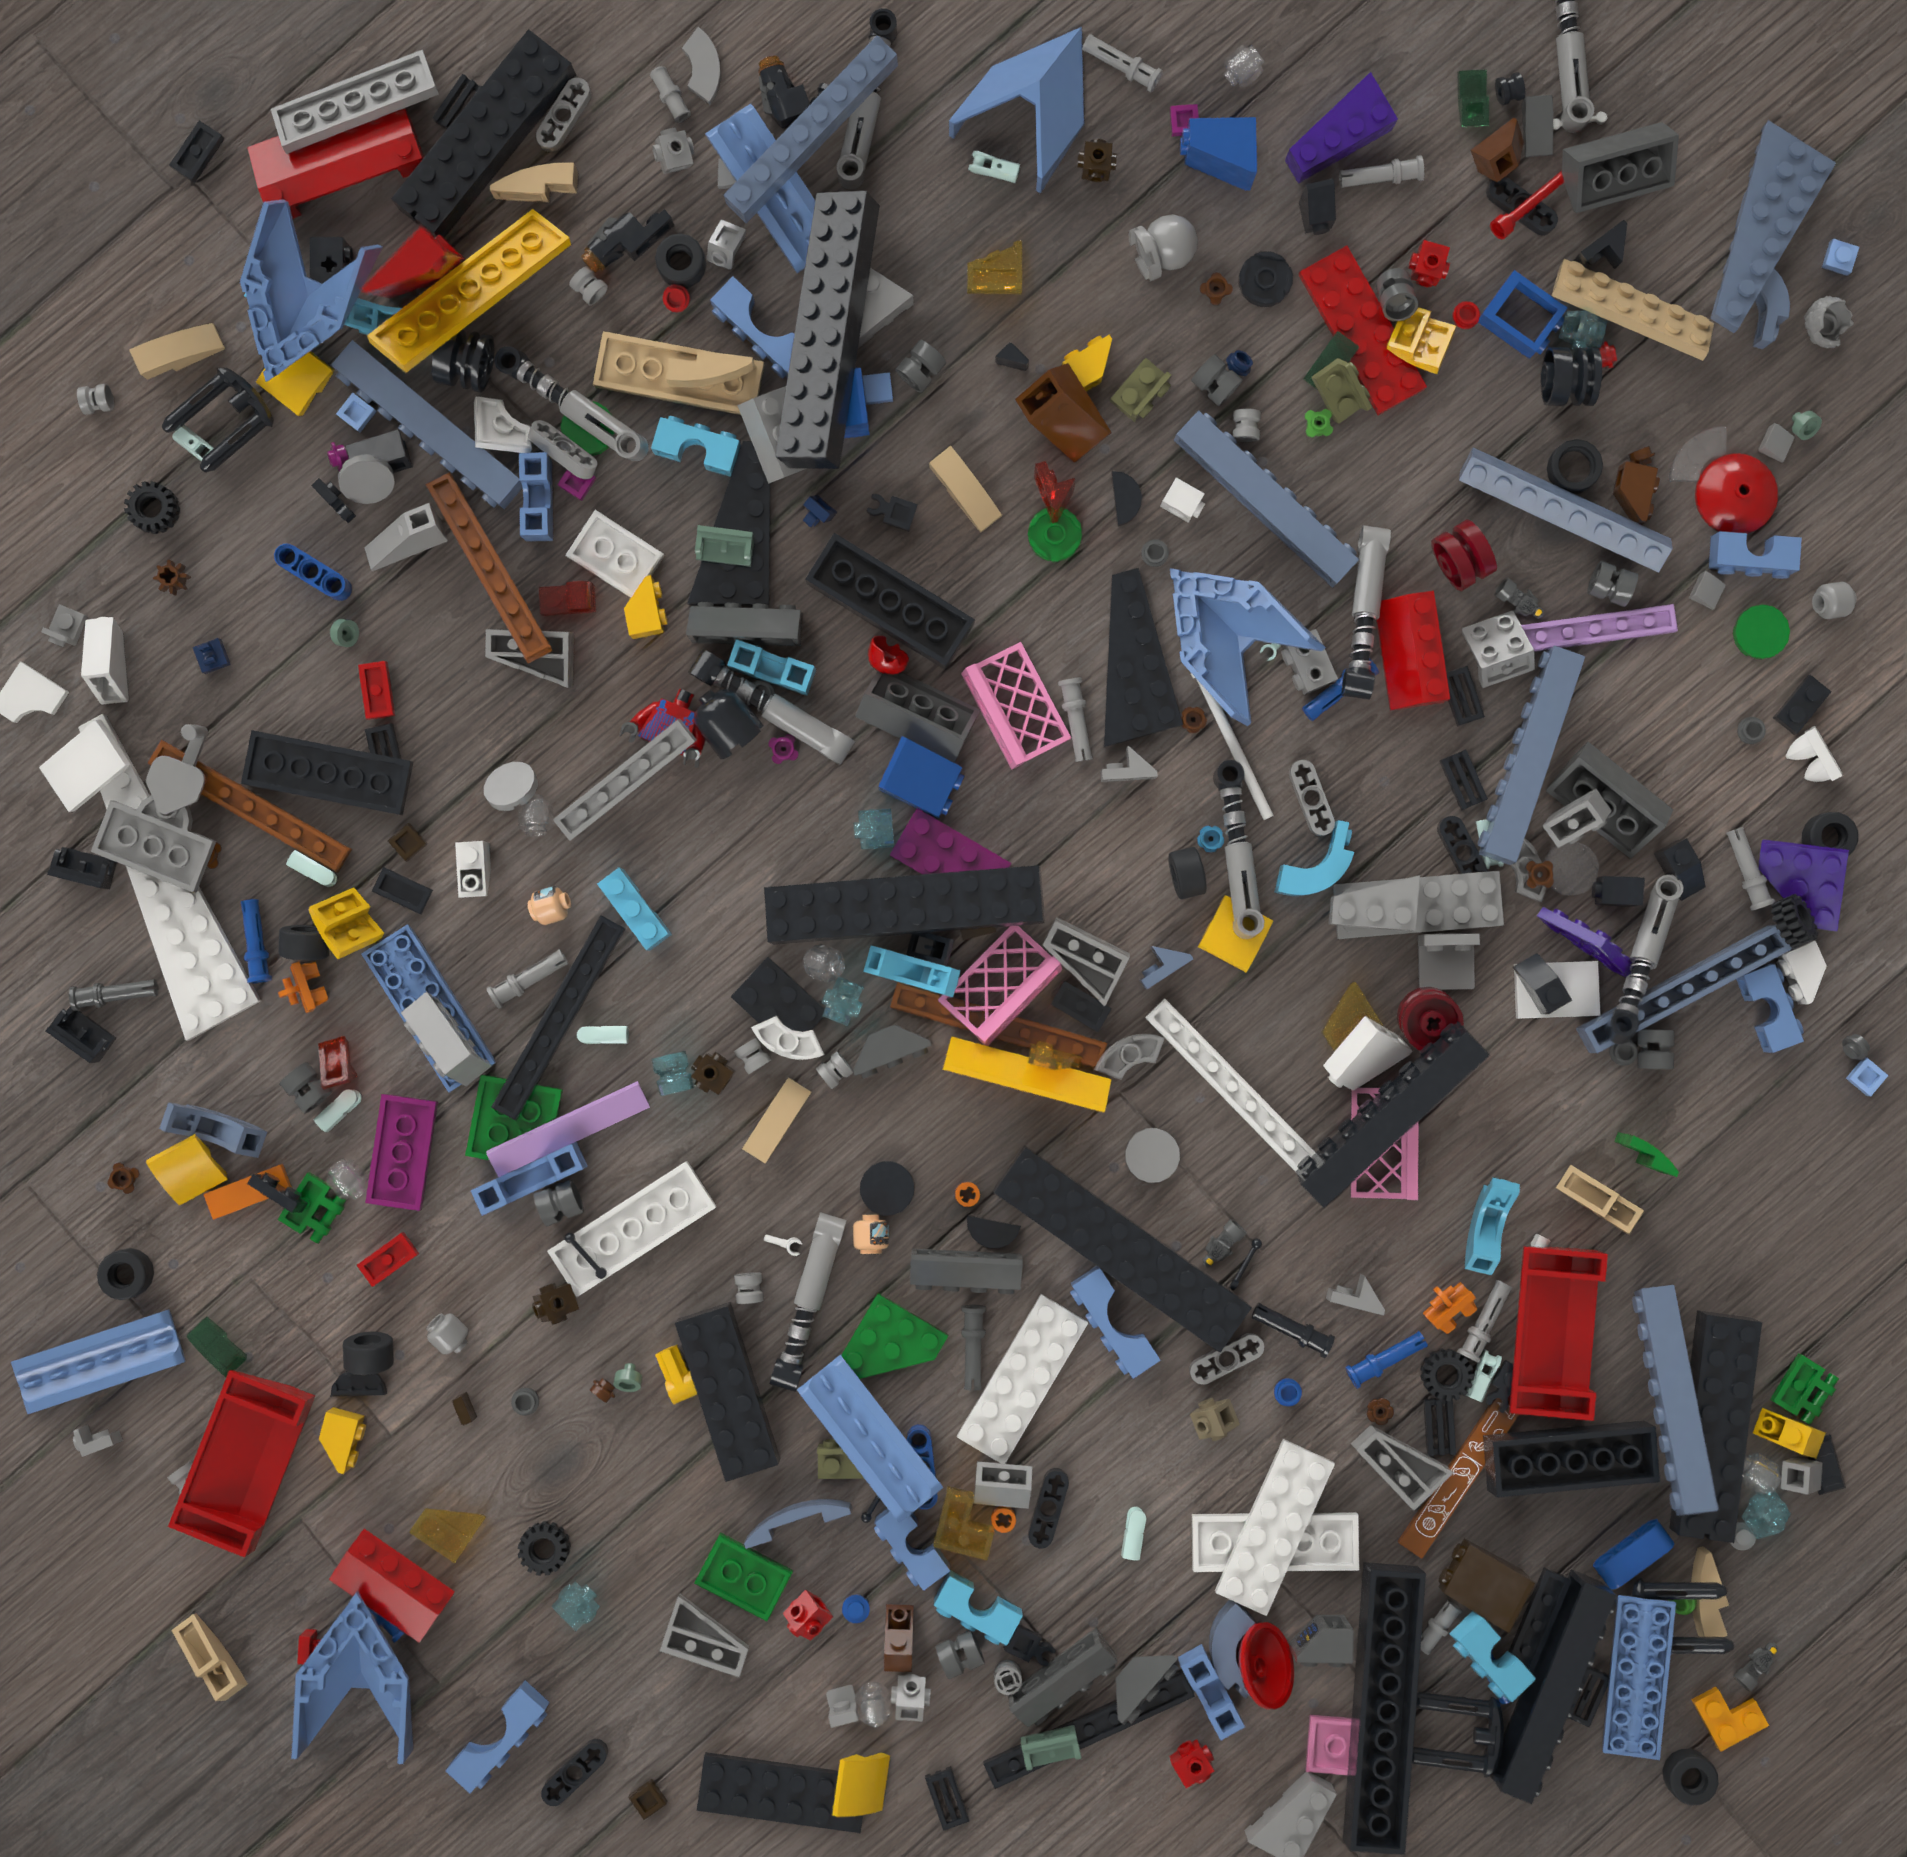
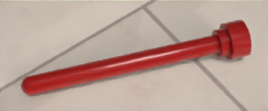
M1562 171L1510 214H1500L1490 222L1492 233L1502 240L1514 231L1516 222L1564 183Z

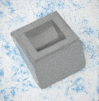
M1774 423L1768 427L1758 452L1784 462L1795 437L1783 427Z
M1704 571L1699 575L1689 599L1714 610L1726 585L1711 573Z

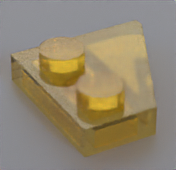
M1022 240L1013 242L1012 247L1001 252L998 249L989 253L985 258H978L968 263L967 294H1022Z
M1355 981L1349 984L1321 1031L1333 1052L1337 1050L1365 1016L1383 1026Z
M1038 1041L1037 1045L1031 1044L1028 1053V1063L1053 1070L1070 1069L1071 1066L1080 1068L1082 1056L1055 1050L1052 1044Z
M425 1508L409 1533L455 1563L486 1516L484 1514Z

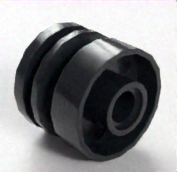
M464 329L454 335L433 352L432 377L435 383L455 386L460 379L463 389L468 390L472 386L473 391L483 392L493 369L494 338L488 334H483L480 337V334L475 331L471 332L469 337L466 338Z
M1549 347L1544 355L1540 377L1543 403L1546 406H1565L1570 397L1574 406H1580L1582 402L1585 406H1594L1599 397L1602 382V359L1599 349L1597 347H1589L1585 350L1583 347H1578L1572 357L1571 350L1568 347Z

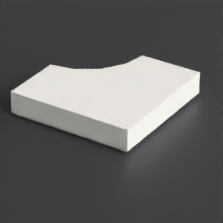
M476 396L474 400L475 447L516 453H531L532 442L528 438L531 426L522 424L512 418L505 409L503 400Z
M20 662L0 692V714L15 723L24 715L34 711H45L55 715L69 692L27 664Z

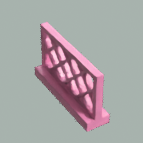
M1021 642L977 664L966 667L961 673L1011 770L1071 739ZM1018 651L1022 659L1020 669L1005 665L1008 655ZM1003 658L1002 663L996 662L997 660ZM989 664L1000 668L997 681L986 678L981 668ZM1004 670L1018 674L1015 687L1000 683ZM1022 676L1031 678L1035 683L1033 694L1018 689ZM998 687L1013 692L1009 705L998 702L996 698ZM1016 694L1031 698L1027 712L1013 707ZM1035 700L1046 704L1048 710L1045 718L1031 713ZM1011 712L1026 716L1022 730L1011 726L1008 721ZM1029 718L1044 722L1040 736L1025 731ZM1047 724L1058 727L1062 737L1055 741L1045 738L1044 734ZM1015 733L1020 734L1019 740H1018V738H1017V736H1016ZM1024 736L1038 740L1036 750L1027 755L1021 745ZM1042 742L1048 743L1047 745L1041 747Z
M1010 926L958 979V985L954 993H965L966 1007H953L947 1001L950 996L942 995L938 1001L969 1029L983 1045L989 1046L1062 971V965L1019 926ZM1016 932L1023 939V948L1007 949V939ZM1026 942H1027L1032 948H1026ZM1003 944L1004 949H998ZM1023 953V967L1007 968V954ZM1026 953H1039L1045 960L1038 967H1027ZM992 954H1004V968H988V958ZM1023 972V982L1019 986L1008 987L1007 973ZM985 973V987L969 988V978L973 974ZM988 973H1004V987H988ZM1008 991H1014V992L1008 997ZM985 992V1006L969 1007V993ZM988 992H1004V1002L1000 1006H989ZM969 1011H985V1021L978 1028L969 1022ZM960 1012H966V1018Z
M1357 1088L1354 1091L1352 1090L1351 1120L1357 1115V1110L1359 1109L1357 1093L1370 1094L1373 1098H1376L1374 1094H1380L1378 1092L1380 1088ZM1419 1121L1401 1137V1149L1396 1143L1392 1145L1401 1153V1161L1392 1168L1382 1158L1384 1155L1382 1154L1377 1160H1380L1390 1172L1378 1181L1368 1171L1371 1167L1369 1166L1351 1183V1198L1418 1200ZM1400 1166H1401V1176L1396 1172V1170H1397ZM1366 1173L1376 1185L1369 1192H1357V1180ZM1393 1173L1401 1181V1193L1388 1192L1381 1184ZM1378 1187H1380L1384 1192H1374V1191H1375Z

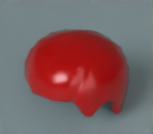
M883 635L874 636L871 639L868 648V660L875 670L891 675L905 670L909 663V657L905 651L900 649L899 643L889 646L886 642V637Z

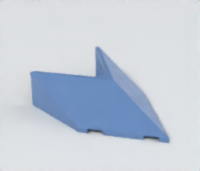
M1082 27L992 66L949 120V136L954 139L965 120L1019 96L1035 105L1036 191L1041 193L1084 126Z
M285 200L263 203L240 279L242 292L246 293L249 305L247 311L258 354L262 355L265 367L263 373L266 382L343 328L361 292V288L364 286L383 248L380 245L361 247L356 260L323 284L306 275L289 203Z
M1170 568L1175 591L1173 600L1177 634L1180 636L1181 662L1232 718L1248 726L1251 723L1243 653L1255 641L1323 651L1326 647L1260 582L1236 580L1231 577L1198 572L1190 573Z
M358 1591L296 1674L292 1759H298L351 1688H369L399 1738L398 1764H404L413 1751L409 1677Z

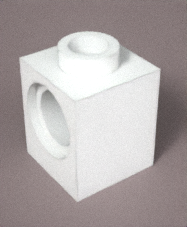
M1176 478L1160 507L1189 523L1192 516L1198 518L1205 506V503L1201 502L1204 493Z

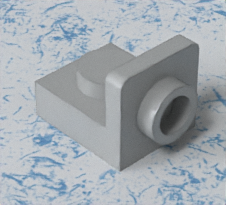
M720 220L708 241L707 260L717 266L731 270L734 266L735 254L745 238L746 229Z
M59 604L49 629L43 627L41 632L49 635V642L62 647L66 643L76 646L88 616Z
M88 1425L73 1430V1443L77 1451H80L82 1457L123 1441L120 1431L109 1434L108 1429L92 1435Z
M853 1685L828 1690L826 1696L830 1707L828 1718L831 1728L858 1721L859 1707Z

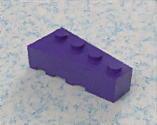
M1371 72L1289 149L1285 162L1298 184L1393 130L1398 118Z

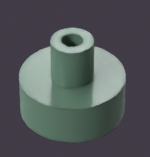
M1806 411L1802 414L1797 412L1792 417L1794 422L1792 432L1801 440L1810 439L1820 429L1822 419L1813 411Z
M347 619L336 620L330 629L331 640L338 646H353L359 638L357 624Z
M627 1363L624 1369L615 1372L613 1385L616 1389L624 1392L640 1390L642 1375L635 1371L636 1366L634 1364Z

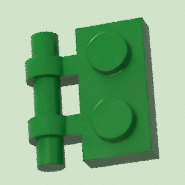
M308 1172L296 1189L302 1194L301 1199L308 1203L303 1213H291L284 1208L277 1220L299 1234L304 1233L308 1226L314 1229V1232L310 1236V1240L319 1244L323 1236L329 1234L332 1229L330 1225L337 1214L341 1215L345 1208L344 1203L348 1199V1195L339 1191L335 1199H331L327 1195L333 1186ZM322 1205L328 1210L320 1221L314 1216Z
M1798 1353L1770 1400L1795 1416L1804 1408L1806 1411L1801 1420L1811 1425L1815 1417H1819L1823 1412L1821 1408L1828 1396H1833L1836 1391L1834 1387L1839 1378L1829 1373L1826 1379L1822 1381L1820 1378L1826 1369ZM1817 1387L1819 1389L1813 1400L1809 1402L1807 1400L1813 1389Z

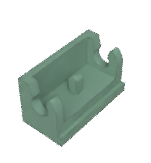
M698 525L695 545L696 560L751 567L755 536L753 532Z
M1074 1725L1020 1737L1027 1771L1032 1770L1035 1766L1071 1758L1081 1759Z

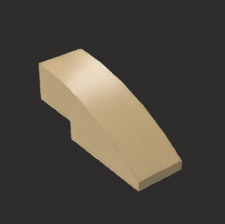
M574 163L537 165L503 177L490 185V191L493 197L498 200L549 202L550 192L577 193L578 171Z
M210 323L174 332L129 350L140 375L149 380L168 370L174 369L178 371L224 350L225 347L215 325Z
M698 350L696 361L669 358L666 380L670 387L709 386L743 376L753 371L755 364L753 357Z
M952 446L948 447L929 463L930 469L947 488V492L980 533L1002 516L994 502Z
M788 1077L742 1149L766 1164L811 1094V1091Z
M1572 1165L1569 1166L1556 1189L1628 1235L1631 1234L1644 1213L1643 1209Z
M1703 1546L1697 1548L1691 1582H1717L1722 1584L1712 1553ZM1726 1596L1720 1599H1696L1697 1605L1693 1611V1618L1698 1636H1728L1719 1609L1729 1606Z
M197 1614L191 1615L172 1630L196 1677L204 1679L215 1701H226L248 1684L228 1651Z

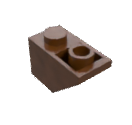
M1516 118L1511 119L1471 149L1477 171L1495 182L1500 181L1516 169L1520 163L1524 139Z
M1626 461L1618 467L1613 494L1628 518L1642 525L1647 520H1650L1653 514L1654 504H1651V500L1660 482V478L1656 477L1658 468Z
M886 1604L884 1671L912 1672L914 1605Z

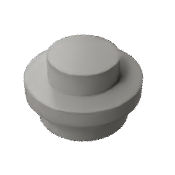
M1737 1522L1735 1541L1730 1544L1735 1549L1747 1550L1756 1541L1755 1530L1745 1522Z

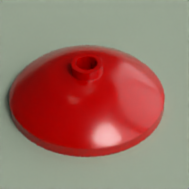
M1728 454L1717 458L1702 471L1695 488V501L1701 517L1714 530L1718 532L1749 534L1761 528L1773 515L1778 501V488L1772 472L1763 462L1746 454ZM1740 486L1746 489V495H1742L1739 492Z
M1269 1622L1256 1623L1248 1629L1240 1646L1239 1667L1241 1678L1246 1691L1260 1707L1269 1710L1278 1709L1285 1705L1292 1693L1294 1684L1292 1653L1285 1636L1275 1625Z

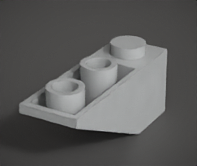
M427 503L403 513L364 548L370 569L375 571L448 540L441 518L432 506Z

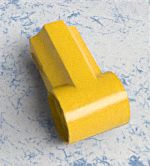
M678 1344L656 1353L655 1356L666 1379L665 1387L672 1403L677 1404L697 1395L691 1373L688 1370Z

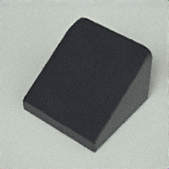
M1009 342L996 355L995 363L1026 371L1029 359L1013 343Z

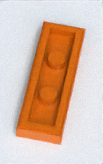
M283 1164L257 1173H270L280 1180L278 1184L284 1188H292ZM251 1176L203 1194L213 1220L269 1198L247 1184Z

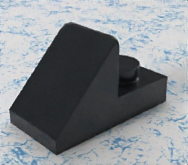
M1621 221L1581 251L1574 261L1579 262L1583 266L1587 263L1593 266L1605 257L1611 266L1616 269L1623 261L1627 231L1626 221Z

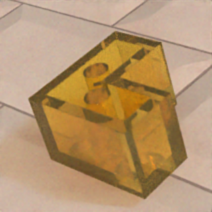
M947 1486L934 1535L933 1547L988 1560L994 1536V1527L969 1520L974 1501V1492Z

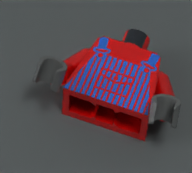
M683 689L678 690L673 703L661 698L659 702H652L643 708L630 722L622 725L619 736H622L625 732L630 733L629 742L632 743L635 741L637 732H639L638 736L641 739L650 742L675 721L681 719L697 741L679 755L683 756V765H686L687 760H695V768L699 767L700 755L706 739L694 722L695 712L689 710L694 694Z

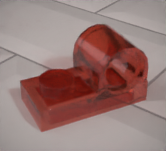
M571 581L563 586L539 587L540 614L542 616L596 612L595 585L590 581Z

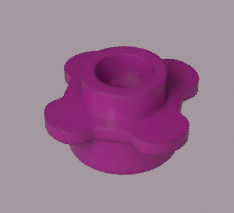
M331 442L330 451H327L328 459L331 466L337 467L339 472L343 468L342 465L349 458L343 444L336 446L334 442Z
M787 734L785 737L778 739L773 737L769 740V747L772 748L773 752L772 761L774 763L781 764L784 760L790 759L794 761L798 758L799 754L794 747L795 738L793 735ZM786 747V751L782 752L781 748Z

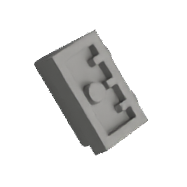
M1513 611L1462 629V634L1478 663V677L1482 688L1535 670L1534 649Z
M1480 934L1418 935L1419 988L1434 987L1441 990L1474 989V945H1480Z

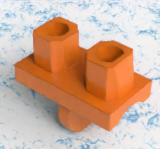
M300 961L291 964L290 969L296 986L293 987L290 977L282 980L285 989L278 992L280 998L288 996L292 1006L299 1003L296 993H299L305 1013L312 1012L316 1006L328 1001L324 986L309 990L307 984L308 980L320 977L316 962L300 964Z
M1461 1282L1454 1288L1450 1285L1444 1291L1436 1286L1433 1291L1437 1297L1430 1302L1432 1306L1424 1311L1423 1314L1437 1329L1440 1328L1446 1334H1449L1456 1328L1457 1323L1453 1320L1456 1314L1461 1312L1465 1317H1468L1477 1311L1473 1301L1476 1297Z

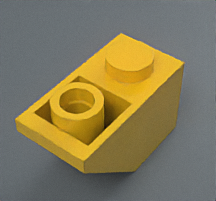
M1110 334L1104 338L1101 335L1097 336L1087 343L1088 347L1080 352L1078 349L1073 350L1064 357L1065 361L1062 362V365L1069 363L1086 392L1099 385L1102 381L1112 342Z
M651 575L645 576L624 607L628 632L632 639L665 633L663 625H668L665 609H660L658 599L662 598L660 583L654 582Z
M332 1407L325 1414L319 1440L337 1472L345 1474L351 1467H355L358 1460L359 1451L355 1450L358 1440L361 1441L366 1430V1425L363 1424L365 1415Z
M1765 1408L1761 1409L1753 1431L1755 1435L1812 1458H1817L1826 1434L1821 1430Z

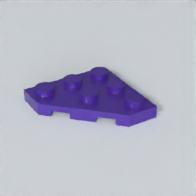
M1762 840L1758 866L1762 874L1783 898L1793 894L1800 896L1802 901L1806 902V907L1810 908V914L1815 918L1814 924L1817 925V929L1838 931L1849 850Z
M1542 907L1537 917L1548 928L1557 934L1560 932L1561 935L1572 941L1571 943L1587 955L1592 954L1593 957L1602 962L1603 966L1624 978L1631 974L1630 966L1632 962L1630 958L1622 954L1623 950L1619 946L1610 942L1612 938L1600 930H1597L1596 933L1590 931V927L1578 919L1575 922L1568 920L1569 917L1558 909L1552 912Z

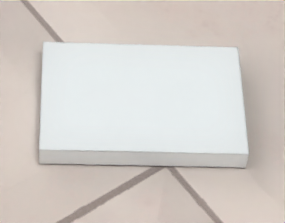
M594 510L566 553L568 558L630 598L645 576H652L665 556L662 552L597 510Z
M95 720L39 768L68 812H75L131 764L102 720Z
M1598 961L1547 963L1560 978L1572 999L1571 1002L1550 1014H1540L1514 970L1517 1019L1600 1016Z

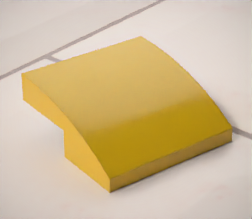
M1418 307L1410 318L1397 321L1387 349L1418 368L1438 374L1454 336L1456 326L1430 318L1431 311Z
M310 351L268 382L265 381L262 371L256 383L296 415L301 416L306 412L316 393L323 391L335 370Z
M354 887L314 904L308 909L321 937L337 959L381 940L384 935L382 929L368 914L369 904Z
M1225 895L1198 947L1247 972L1273 920L1263 915L1264 927L1259 934L1250 939L1238 937L1233 930L1232 901L1230 897ZM1245 917L1242 920V925L1246 930L1252 931L1255 924L1252 919Z
M196 1134L146 1160L149 1169L158 1182L179 1206L228 1180L226 1171L211 1157L210 1149Z
M882 1752L868 1757L855 1754L840 1759L833 1816H860L883 1810L890 1755Z

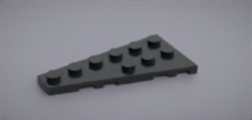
M752 441L742 442L713 526L753 532L755 540L751 567L701 561L687 602L688 605H698V602L714 603V605L738 603L741 606H752V604H767L770 606L771 483H768Z
M1139 568L1117 573L1111 577L1103 748L1183 725Z

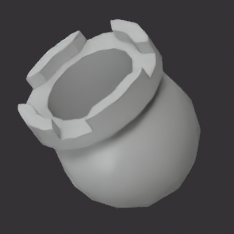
M1174 214L1159 217L1150 224L1147 231L1141 225L1129 230L1128 234L1130 246L1135 244L1139 257L1134 258L1144 278L1150 279V281L1161 277V269L1170 271L1184 267L1191 262L1197 251L1198 237L1194 226L1186 218Z

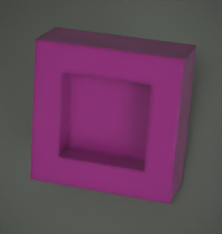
M1198 104L1170 106L1172 137L1182 136L1183 128H1187L1190 118H1199Z
M566 470L557 485L583 501L597 478L593 475L590 479H582Z

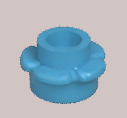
M1217 826L1203 827L1200 830V835L1197 837L1198 845L1203 847L1206 852H1215L1217 848H1221L1224 844L1222 830ZM1209 836L1213 837V841L1208 840Z

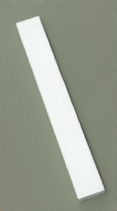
M1165 998L1145 1017L1295 1172L1299 1169L1297 1166L1302 1159L1308 1155L1312 1157L1315 1154L1311 1147Z

